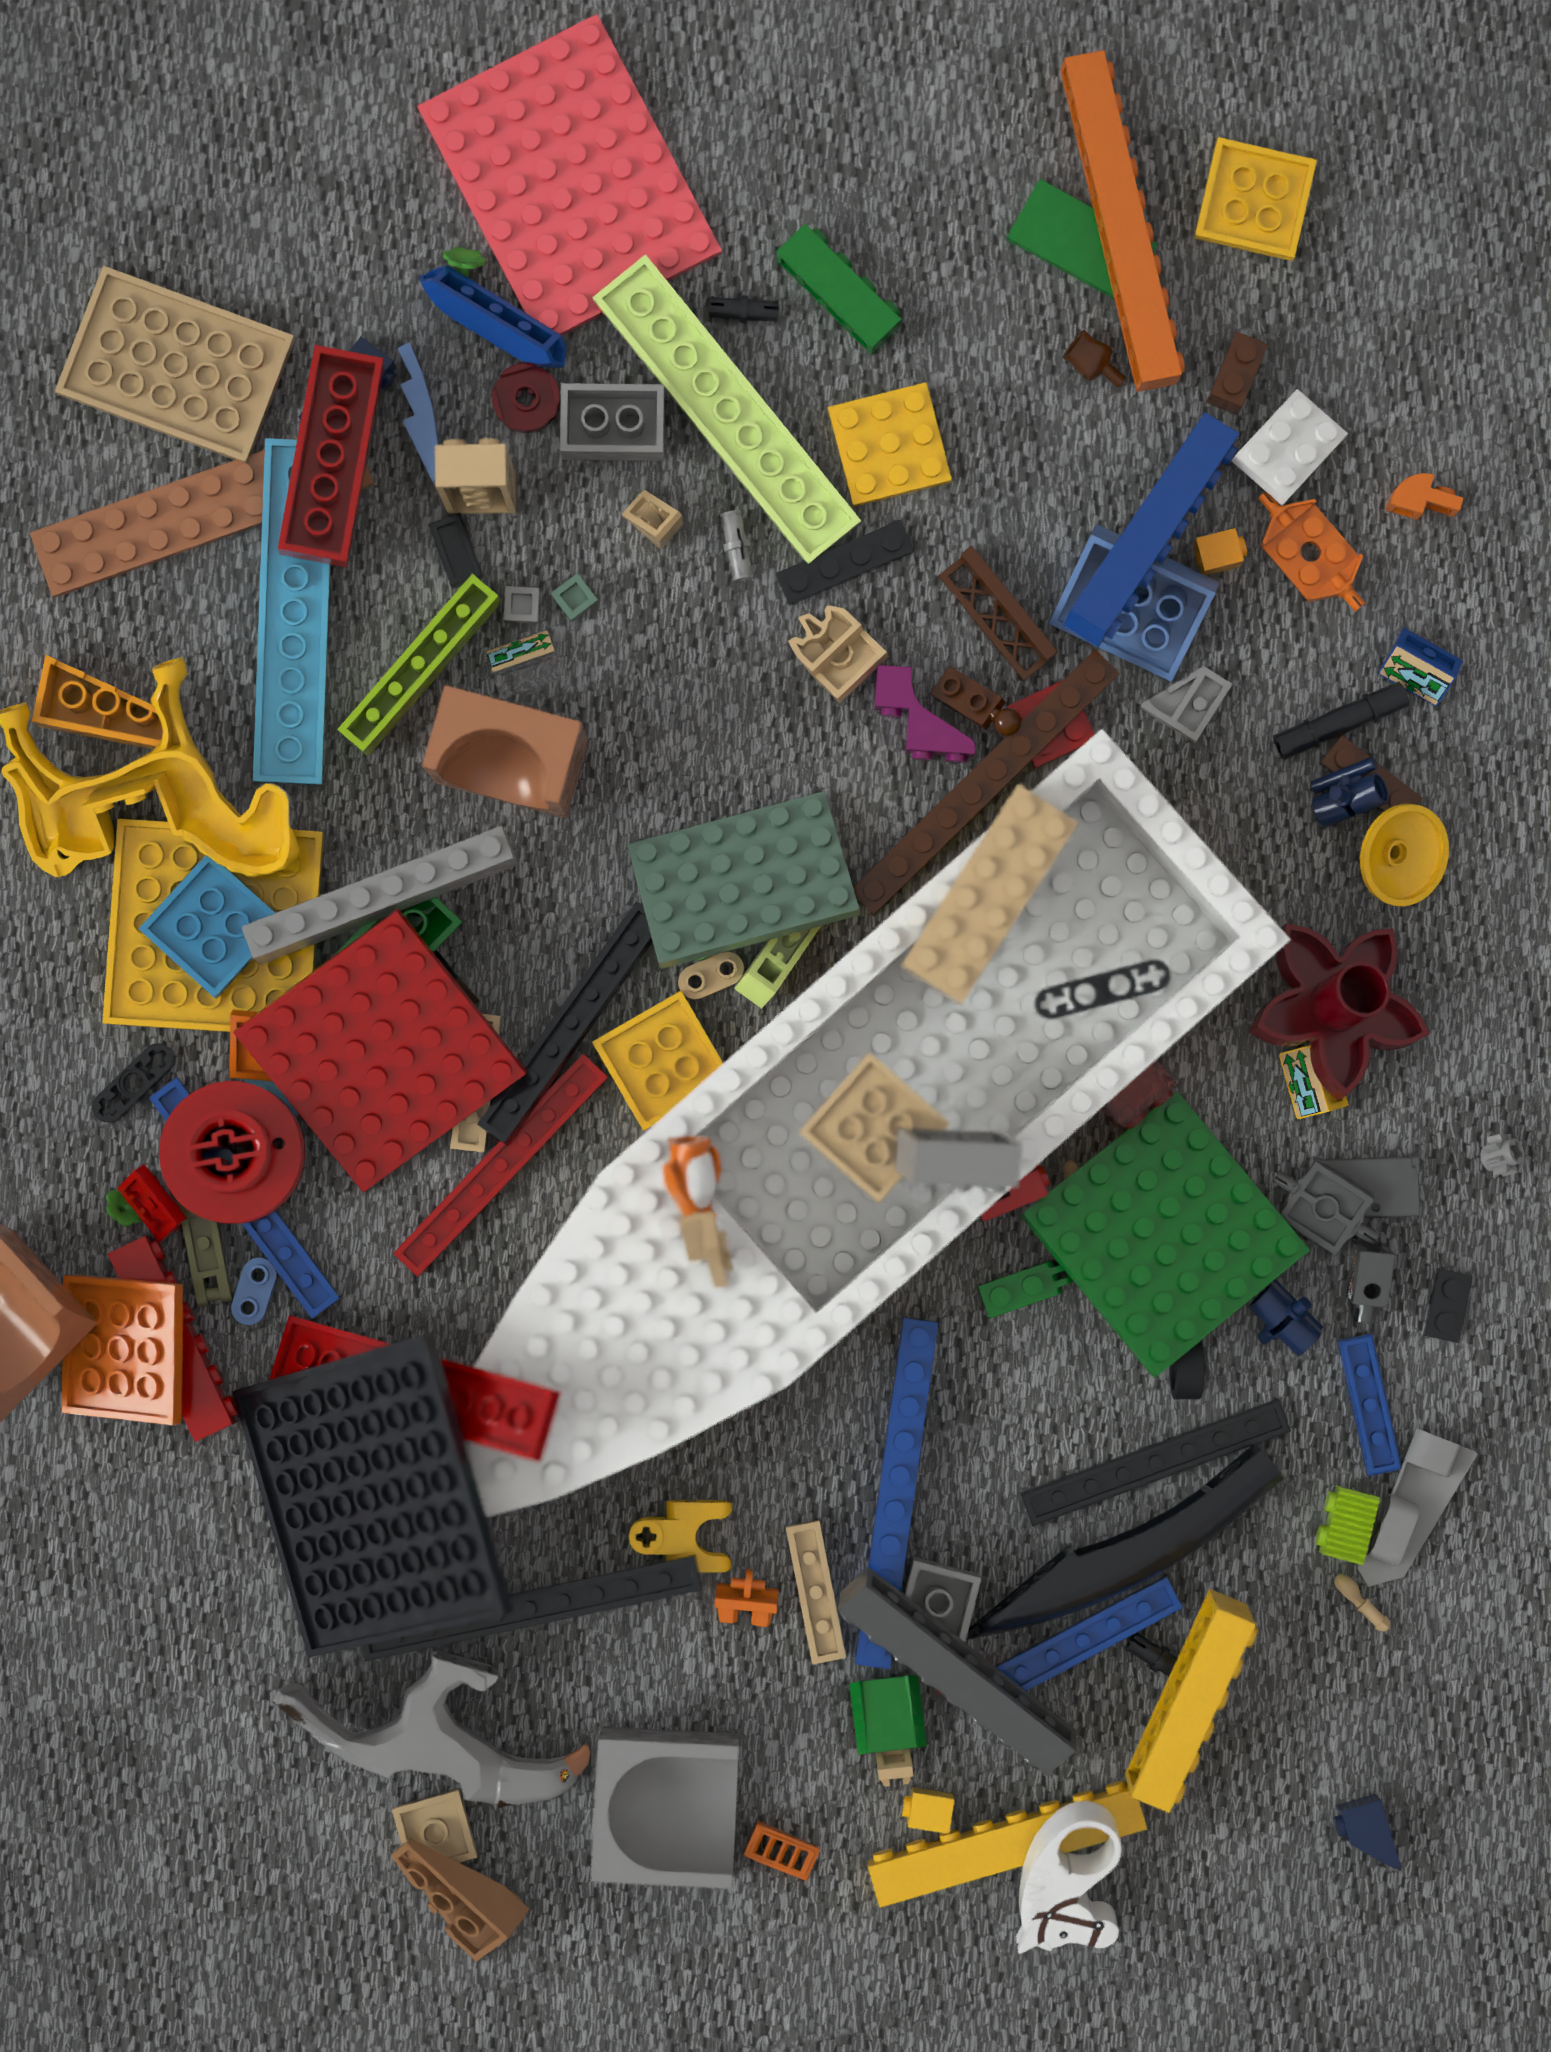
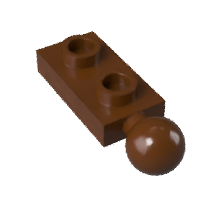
M951 666L948 667L930 692L934 699L987 730L992 721L996 731L1001 735H1013L1020 728L1021 718L1019 714L1010 708L1002 709L1006 703L1002 697Z

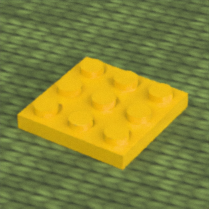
M1218 137L1194 239L1293 261L1317 160Z
M927 382L828 407L853 507L952 482Z
M682 991L677 992L592 1041L643 1131L656 1124L723 1064Z

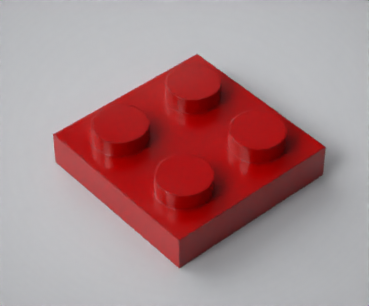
M1062 681L1006 706V708L1015 710L1022 722ZM1084 710L1031 761L1034 769L1081 748L1095 735Z

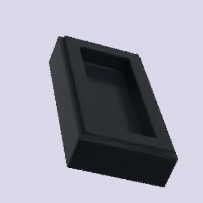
M461 513L428 524L452 589L462 586L471 574H474L478 579L484 578Z

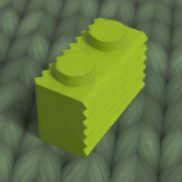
M1335 1485L1334 1492L1328 1491L1324 1503V1511L1329 1512L1326 1525L1320 1524L1315 1544L1320 1546L1319 1552L1323 1555L1364 1565L1380 1497Z

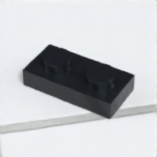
M1437 1268L1423 1332L1424 1336L1459 1343L1473 1278L1472 1275Z

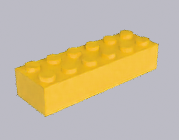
M1209 1588L1126 1769L1125 1777L1132 1798L1170 1813L1174 1803L1179 1804L1182 1800L1186 1785L1183 1784L1188 1772L1193 1773L1200 1758V1753L1197 1752L1202 1741L1207 1742L1214 1729L1212 1719L1217 1709L1221 1711L1224 1708L1229 1695V1691L1226 1690L1231 1678L1236 1679L1243 1666L1241 1656L1246 1647L1250 1648L1253 1645L1257 1636L1258 1629L1255 1627L1256 1623L1247 1604Z

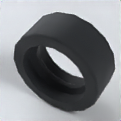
M1202 1340L1169 1366L1171 1394L1174 1400H1199L1203 1396L1205 1366Z

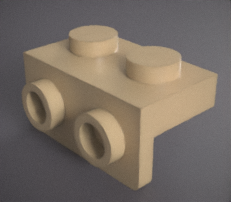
M696 1212L689 1216L680 1217V1228L689 1261L707 1259L714 1288L728 1286L727 1272L733 1271L731 1253L728 1250L725 1230L719 1231L715 1213Z

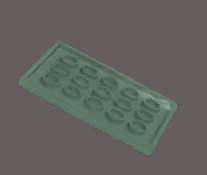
M825 791L627 844L660 969L860 915L859 905Z

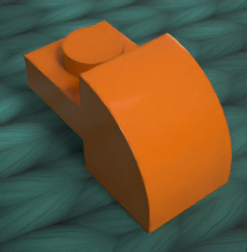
M1421 473L1410 476L1399 484L1390 495L1385 510L1415 520L1419 519L1424 509L1454 517L1460 511L1463 497L1456 496V491L1447 487L1436 486V489L1431 488L1435 475Z

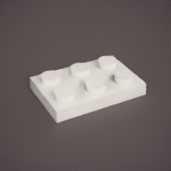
M1297 389L1231 461L1283 506L1343 441L1348 433Z

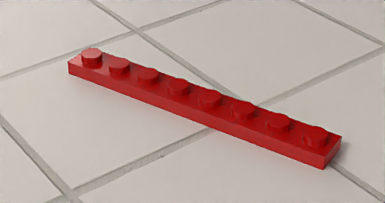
M582 1054L542 1096L508 1146L499 1141L393 1254L419 1277L609 1077Z

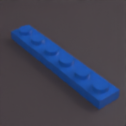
M1163 1576L999 1663L995 1667L1027 1691L1183 1607L1168 1578Z

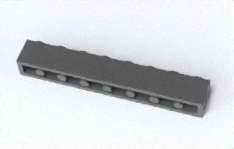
M869 1566L840 1592L838 1612L847 1623L856 1625L865 1632L874 1644L884 1647L893 1654L894 1658L901 1665L908 1666L916 1672L925 1684L930 1687L934 1686L944 1694L953 1706L962 1708L972 1716L979 1726L986 1727L994 1733L1004 1746L1017 1751L1031 1767L1040 1769L1048 1776L1076 1751L1077 1730Z

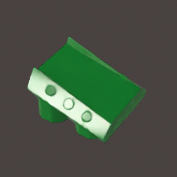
M918 1675L849 1683L858 1755L927 1747Z

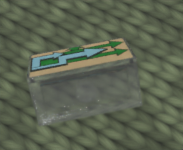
M543 630L485 651L501 700L566 678L549 630Z

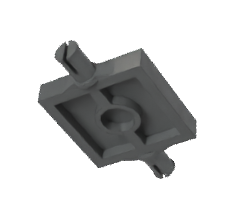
M1315 1160L1308 1172L1299 1178L1298 1181L1282 1172V1170H1279L1277 1176L1273 1179V1183L1290 1192L1288 1201L1280 1212L1281 1216L1292 1228L1334 1255H1337L1344 1243L1354 1235L1362 1238L1371 1246L1379 1237L1380 1233L1363 1224L1364 1214L1373 1202L1374 1196L1320 1161Z

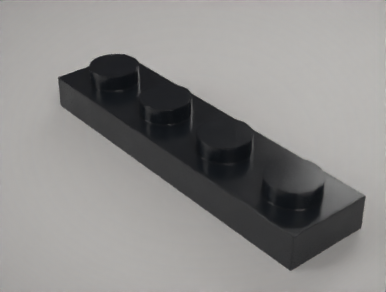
M898 520L820 554L809 564L803 561L777 572L776 577L788 605L791 606L914 553V549L901 520Z

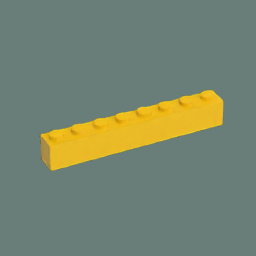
M1124 1780L1106 1785V1791L1093 1794L1092 1790L1082 1791L1072 1796L1073 1801L1060 1804L1059 1800L1048 1801L1039 1805V1811L1026 1814L1025 1810H1018L1007 1814L1005 1821L993 1824L991 1819L983 1820L973 1824V1830L960 1833L959 1829L950 1830L949 1834H939L940 1840L926 1843L925 1839H919L909 1842L905 1845L906 1849L893 1853L892 1849L875 1852L872 1854L873 1859L867 1861L879 1908L1023 1866L1036 1833L1053 1814L1070 1803L1089 1801L1104 1806L1111 1812L1116 1821L1119 1837L1147 1830L1140 1802L1130 1796L1128 1785H1126ZM1079 1828L1063 1838L1059 1845V1850L1063 1853H1068L1106 1842L1109 1835L1097 1828Z

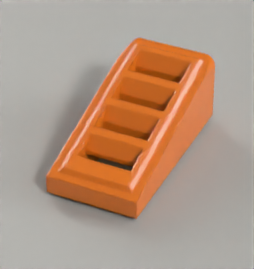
M757 1819L744 1848L743 1856L807 1881L821 1848ZM763 1835L769 1836L770 1838L764 1851L757 1850ZM776 1840L782 1841L776 1858L770 1856ZM792 1845L795 1849L787 1864L782 1860L788 1846ZM801 1850L807 1851L808 1854L801 1869L794 1867Z

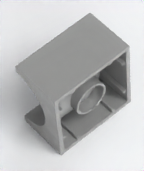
M602 1727L597 1745L591 1882L732 1889L740 1733Z

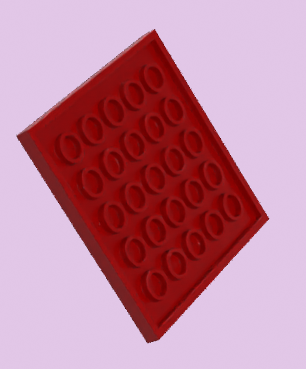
M398 908L233 1032L363 1193L512 1085L527 1072L525 1067Z

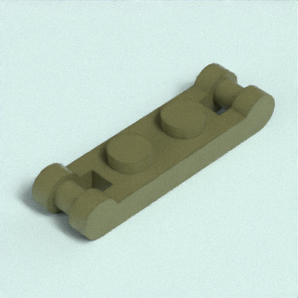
M178 1201L180 1210L187 1218L182 1223L198 1307L208 1306L211 1301L221 1300L222 1302L233 1301V1290L229 1279L219 1223L195 1215ZM216 1276L218 1286L207 1288L205 1278Z

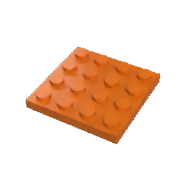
M77 1274L63 1275V1285L98 1324L62 1359V1413L167 1425L181 1424L183 1284Z

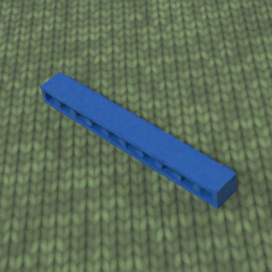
M902 1317L868 1566L900 1592L938 1328L937 1321ZM859 1629L855 1664L890 1669L892 1654L881 1645L874 1644L867 1634Z

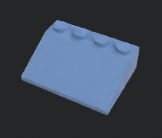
M1098 524L1095 525L1050 619V625L1090 643L1063 625L1071 608L1121 535ZM1167 557L1163 564L1156 561L1152 567L1156 571L1153 579L1146 589L1141 586L1138 588L1135 594L1140 597L1129 614L1124 611L1121 613L1118 619L1122 621V624L1112 640L1105 637L1099 648L1172 682L1216 594L1220 582Z

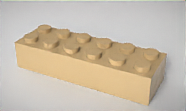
M1018 784L903 961L901 968L961 1005L1078 825V822Z

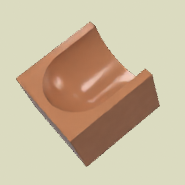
M445 685L422 767L437 784L567 819L589 740L580 721Z
M0 1224L1 1423L98 1324L18 1234Z

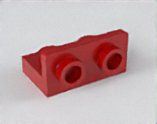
M145 1164L135 1169L117 1188L158 1242L181 1229L182 1223L187 1219L178 1204L171 1199L160 1185L156 1176L149 1171Z

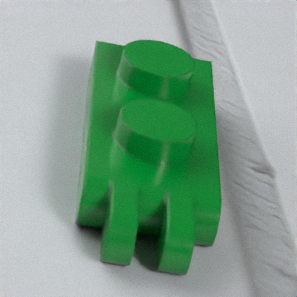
M1050 1260L978 1285L977 1287L990 1319L1062 1294L1061 1286L1074 1281L1070 1276L1059 1279L1057 1273L1065 1270L1061 1265L1054 1266L1053 1261Z

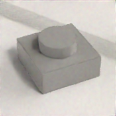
M505 586L504 622L539 624L540 588Z

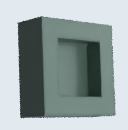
M578 573L550 593L571 622L599 602Z

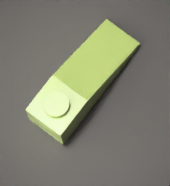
M821 926L768 940L734 989L762 1009L777 992Z

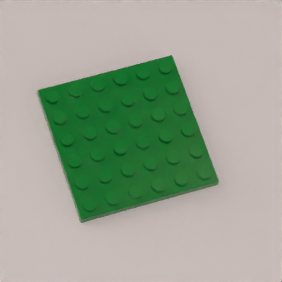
M1175 1091L1052 1189L1048 1196L1041 1198L1020 1216L1153 1378L1160 1375L1310 1251L1178 1091Z

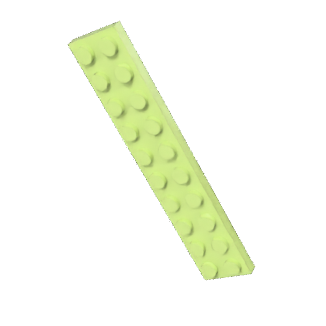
M646 254L593 296V301L656 379L661 384H664L665 390L804 561L808 564L861 523L860 518Z

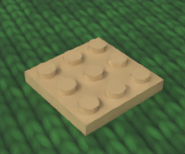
M869 1052L798 1133L876 1202L880 1203L903 1177L895 1171L898 1128L944 1130L949 1125V1122Z

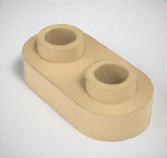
M722 952L686 967L679 975V989L689 999L699 1000L737 984L744 974V965L741 958L735 953ZM725 962L731 963L734 967L733 972L729 975H724L720 971L721 965ZM692 976H699L702 979V984L699 988L689 986V979Z

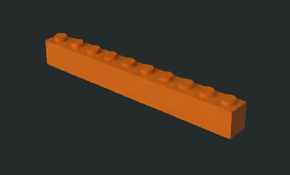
M1104 50L1065 57L1060 73L1096 217L1136 392L1176 385L1182 372L1185 370L1182 353L1176 351L1174 340L1177 338L1176 325L1173 319L1169 320L1166 307L1169 306L1168 292L1166 287H1161L1158 275L1161 274V263L1157 254L1153 255L1151 247L1153 230L1151 223L1145 222L1143 210L1146 208L1145 196L1142 190L1137 189L1135 178L1138 177V168L1135 158H1130L1127 147L1130 145L1127 125L1122 126L1120 118L1122 100L1120 94L1114 93L1112 82L1115 80L1113 64L1111 61H1107Z

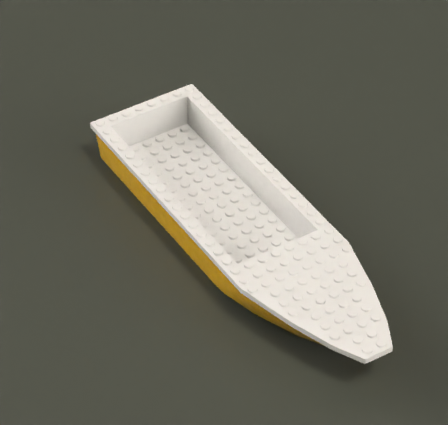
M1103 729L1096 733L1031 791L1042 800L1077 821L1078 825L961 1005L901 968V965L988 830L599 1173L516 1293L474 1366L478 1369L561 1392L541 1463L464 1440L486 1517L555 1499L656 1456L789 1386L1012 1188L1006 1187V1192L1004 1193L985 1191L984 1186H971V1191L968 1192L950 1190V1185H937L936 1190H920L915 1188V1184L905 1181V1178L902 1177L881 1202L878 1203L798 1133L869 1052L949 1122V1125L944 1130L1002 1132L1022 1145L1019 1171L1020 1181L1291 940ZM1157 959L1163 961L1170 970L1171 978L1169 984L1164 989L1155 993L1052 1020L1042 1018L1035 1010L1034 1001L1036 996L1047 987L1148 960ZM1149 966V973L1137 977V969L1131 970L1136 980L1137 992L1143 990L1139 985L1140 983L1152 981L1154 986H1158V979L1163 977L1162 970L1156 971L1154 966ZM1122 975L1113 976L1109 983L1111 991L1116 995L1126 994L1130 987L1128 979ZM1081 984L1076 988L1075 997L1081 1004H1090L1095 998V991L1090 985ZM1069 988L1062 989L1065 996L1053 999L1051 993L1046 994V1000L1041 1003L1042 1009L1048 1008L1051 1014L1056 1013V1006L1067 1003V1010L1074 1009L1069 1000ZM695 1135L709 1137L711 1140L710 1146H714L720 1156L721 1174L711 1207L717 1215L716 1221L719 1231L725 1230L728 1250L731 1253L733 1271L727 1272L728 1286L714 1288L707 1259L689 1261L679 1223V1218L683 1217L664 1184L663 1166L670 1159L669 1138Z

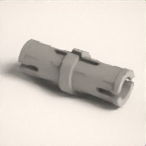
M732 510L720 514L726 540L723 548L724 552H728L733 577L732 581L739 582L752 579L754 574L748 551L751 544L750 540L746 539L742 511Z

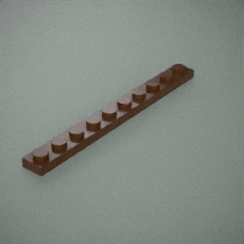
M1095 649L1021 722L1020 728L1015 734L1006 736L853 887L856 897L875 915L1119 676V672Z

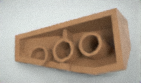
M411 1838L391 1854V1857L412 1886L423 1890L430 1901L427 1906L433 1914L439 1912L448 1925L444 1930L450 1938L476 1962L509 1939L530 1910L521 1901L520 1897L510 1891L505 1885Z

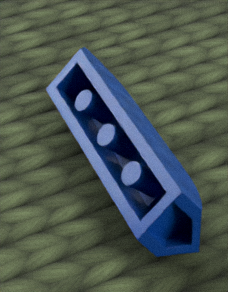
M448 265L440 266L419 277L423 289L433 303L446 315L465 326L468 330L475 332L493 343L496 347L524 362L545 368H562L565 366L567 346L562 335Z

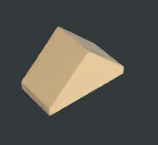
M643 490L621 514L660 549L667 544L683 525V517L679 511L646 490Z

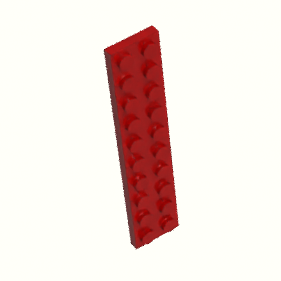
M289 1315L269 1380L391 1344ZM440 1358L463 1439L541 1463L561 1392Z

